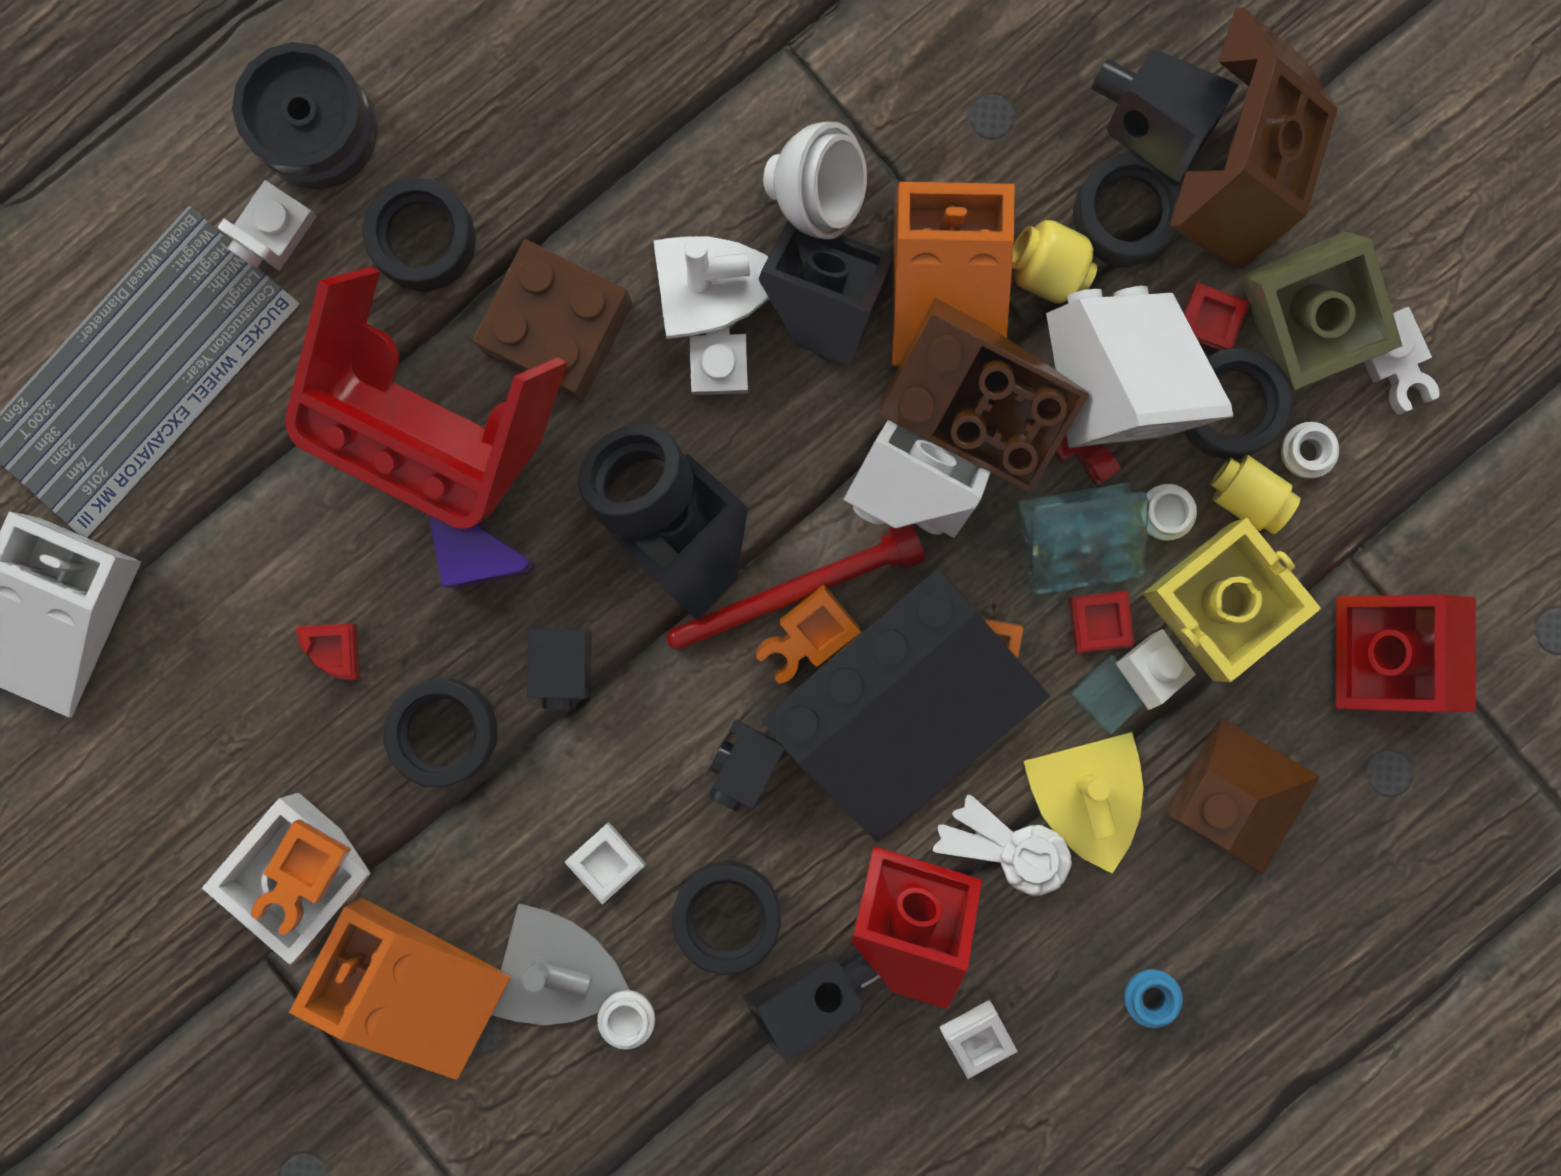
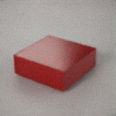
M1197 282L1192 287L1183 313L1201 348L1216 353L1219 350L1234 348L1250 301Z
M1128 591L1069 597L1075 653L1135 647Z

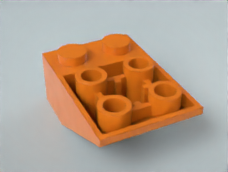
M898 183L894 199L892 366H899L935 298L985 323L1007 338L1014 248L1015 184Z
M361 897L343 908L289 1013L342 1041L458 1080L512 976Z

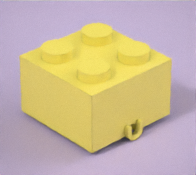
M1248 518L1228 523L1142 593L1209 677L1217 682H1232L1321 609L1291 572L1295 568L1291 559L1282 551L1275 552ZM1279 559L1284 562V564L1286 565V567H1284V566L1281 565V563L1279 562Z

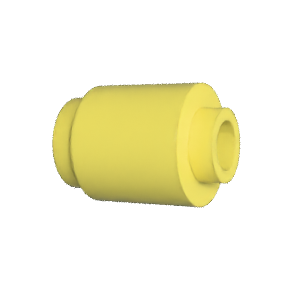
M1248 454L1241 457L1238 461L1231 457L1228 458L1216 472L1210 483L1211 486L1217 489L1213 496L1214 502L1240 520L1248 518L1257 531L1265 529L1273 535L1286 525L1301 500L1299 496L1291 492L1292 484Z

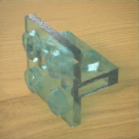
M1129 482L1018 501V519L1031 557L1030 584L1033 593L1064 592L1072 588L1107 582H1121L1142 576L1144 573L1149 500L1146 493H1133Z

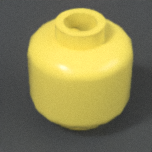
M1044 220L1035 227L1027 226L1019 234L1013 248L1012 268L1014 269L1013 276L1016 285L1056 304L1068 301L1067 296L1069 294L1088 290L1097 272V264L1092 262L1093 246L1087 236L1056 221Z

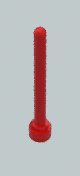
M912 524L898 528L888 527L890 533L880 537L882 543L701 616L697 621L694 619L672 628L667 634V643L671 648L680 650L805 599L823 585L829 589L888 564H891L892 568L903 564L904 568L908 569L925 562L926 557L917 533Z

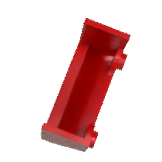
M367 267L319 280L285 416L286 429L293 443L301 450L454 528H471L488 518L540 446L567 362L557 357L515 375L507 400L493 408L484 428L394 383L399 364L396 345L385 332L367 324L380 275L379 270Z

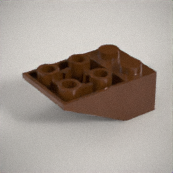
M935 298L882 396L878 415L1032 492L1089 396V392L985 323Z

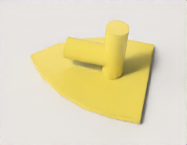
M1130 732L1024 760L1023 763L1030 789L1042 817L1051 829L1062 836L1066 845L1082 859L1113 874L1131 846L1141 817L1144 787L1140 759L1133 733Z

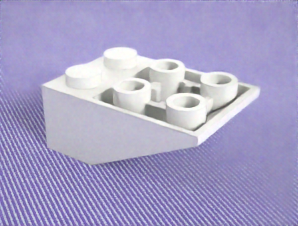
M9 511L0 530V688L64 716L72 717L141 561L42 518Z

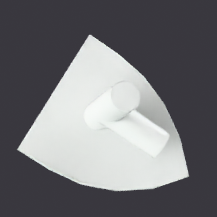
M709 236L653 240L666 339L694 336L723 329L748 317L769 300L759 282L761 270L768 259V256L738 242Z

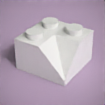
M888 420L875 440L843 500L854 505V511L860 517L873 524L882 525L885 522L894 528L916 523L919 527L932 534L940 535L944 532L955 538L981 500L990 471Z
M300 793L281 797L274 803L205 883L202 889L289 965H292L310 954L334 926L343 908L352 903L371 873L343 831ZM301 819L351 848L322 900L314 904L303 897L301 900L303 917L300 924L293 931L282 935L278 930L284 922L286 914L281 905L272 903L265 916L259 919L251 917V910L253 904L261 895L275 889L278 882L263 873L293 821Z

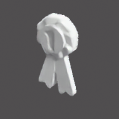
M967 795L965 798L964 808L957 809L952 814L955 819L973 829L975 834L946 825H938L941 839L934 845V852L1001 863L1007 882L1015 889L1030 896H1041L1058 890L1065 882L1072 865L1071 855L1066 842L1057 832L1042 825H1030L1013 832L971 795Z

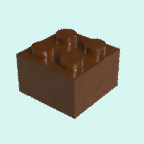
M524 239L472 341L484 354L520 372L527 371L557 357L566 361L567 365L558 391L583 403L633 303L627 289Z

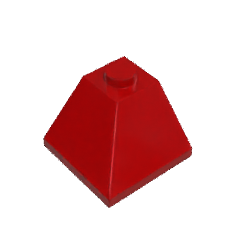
M874 846L869 860L851 943L893 993L948 1009L968 971L982 880Z

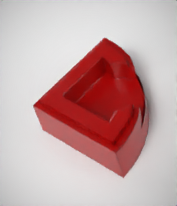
M357 624L296 627L297 639L301 649L318 668L338 679L359 680Z

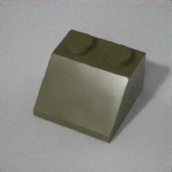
M1345 231L1240 275L1247 300L1250 301L1249 306L1255 325L1275 361L1290 382V387L1294 390L1403 346L1372 239Z

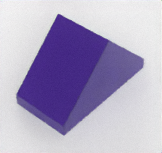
M429 515L442 587L456 589L531 574L537 565L477 524L471 528L458 529Z

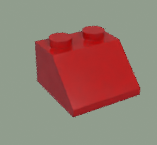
M1447 594L1336 596V709L1476 712V597Z

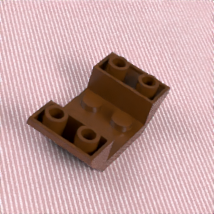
M1245 7L1235 8L1219 60L1221 65L1249 86L1245 94V103L1234 140L1229 147L1225 169L1218 171H1186L1170 223V227L1233 269H1243L1306 217L1338 110L1307 61Z

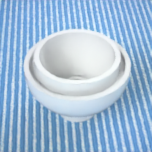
M820 122L803 128L787 142L781 154L773 155L768 160L764 170L763 182L767 195L771 199L778 201L782 213L796 229L815 238L833 239L847 230L861 209L866 193L867 168L862 149L848 127L839 122Z

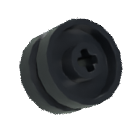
M291 42L268 48L247 64L235 84L232 111L239 135L261 161L265 162L277 176L296 187L322 190L344 184L363 170L375 150L378 124L372 102L341 60L317 45Z

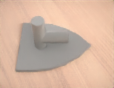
M518 904L501 971L512 977L492 1016L538 1025L575 1022L599 1013L604 1001L615 992L630 990L617 962L597 938L569 919L547 910Z

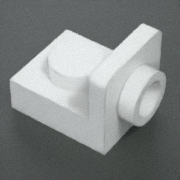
M264 180L235 224L233 225L226 219H223L218 229L232 239L227 248L232 253L255 268L264 260L280 271L317 216L310 209Z

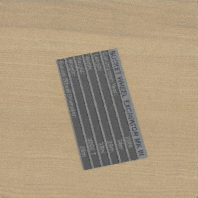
M190 206L181 213L0 411V464L76 533L86 538L89 537L299 306V303L259 267H253L227 248L231 242Z

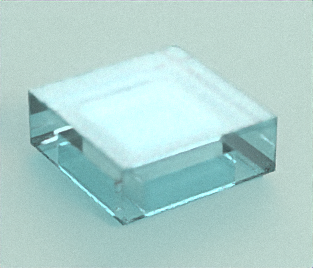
M1112 654L1107 655L1069 692V695L1110 735L1143 704V701L1115 664L1118 660Z

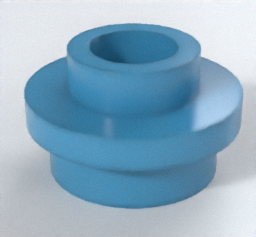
M1147 969L1135 974L1129 980L1124 992V1003L1129 1015L1137 1023L1149 1028H1160L1173 1022L1179 1015L1183 996L1180 986L1169 974L1157 969ZM1150 988H1158L1161 992L1160 1002L1153 1007L1145 1006L1143 1003L1144 993Z

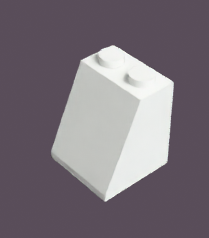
M1136 286L1113 293V297H1103L1101 289H1088L1069 294L1067 296L1068 304L1046 313L1056 371L1089 392V396L1066 433L1069 448L1162 438L1233 416L1232 405L1173 293L1149 294L1147 286Z

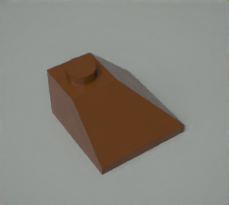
M1219 718L1163 815L1263 874L1320 776L1225 719Z

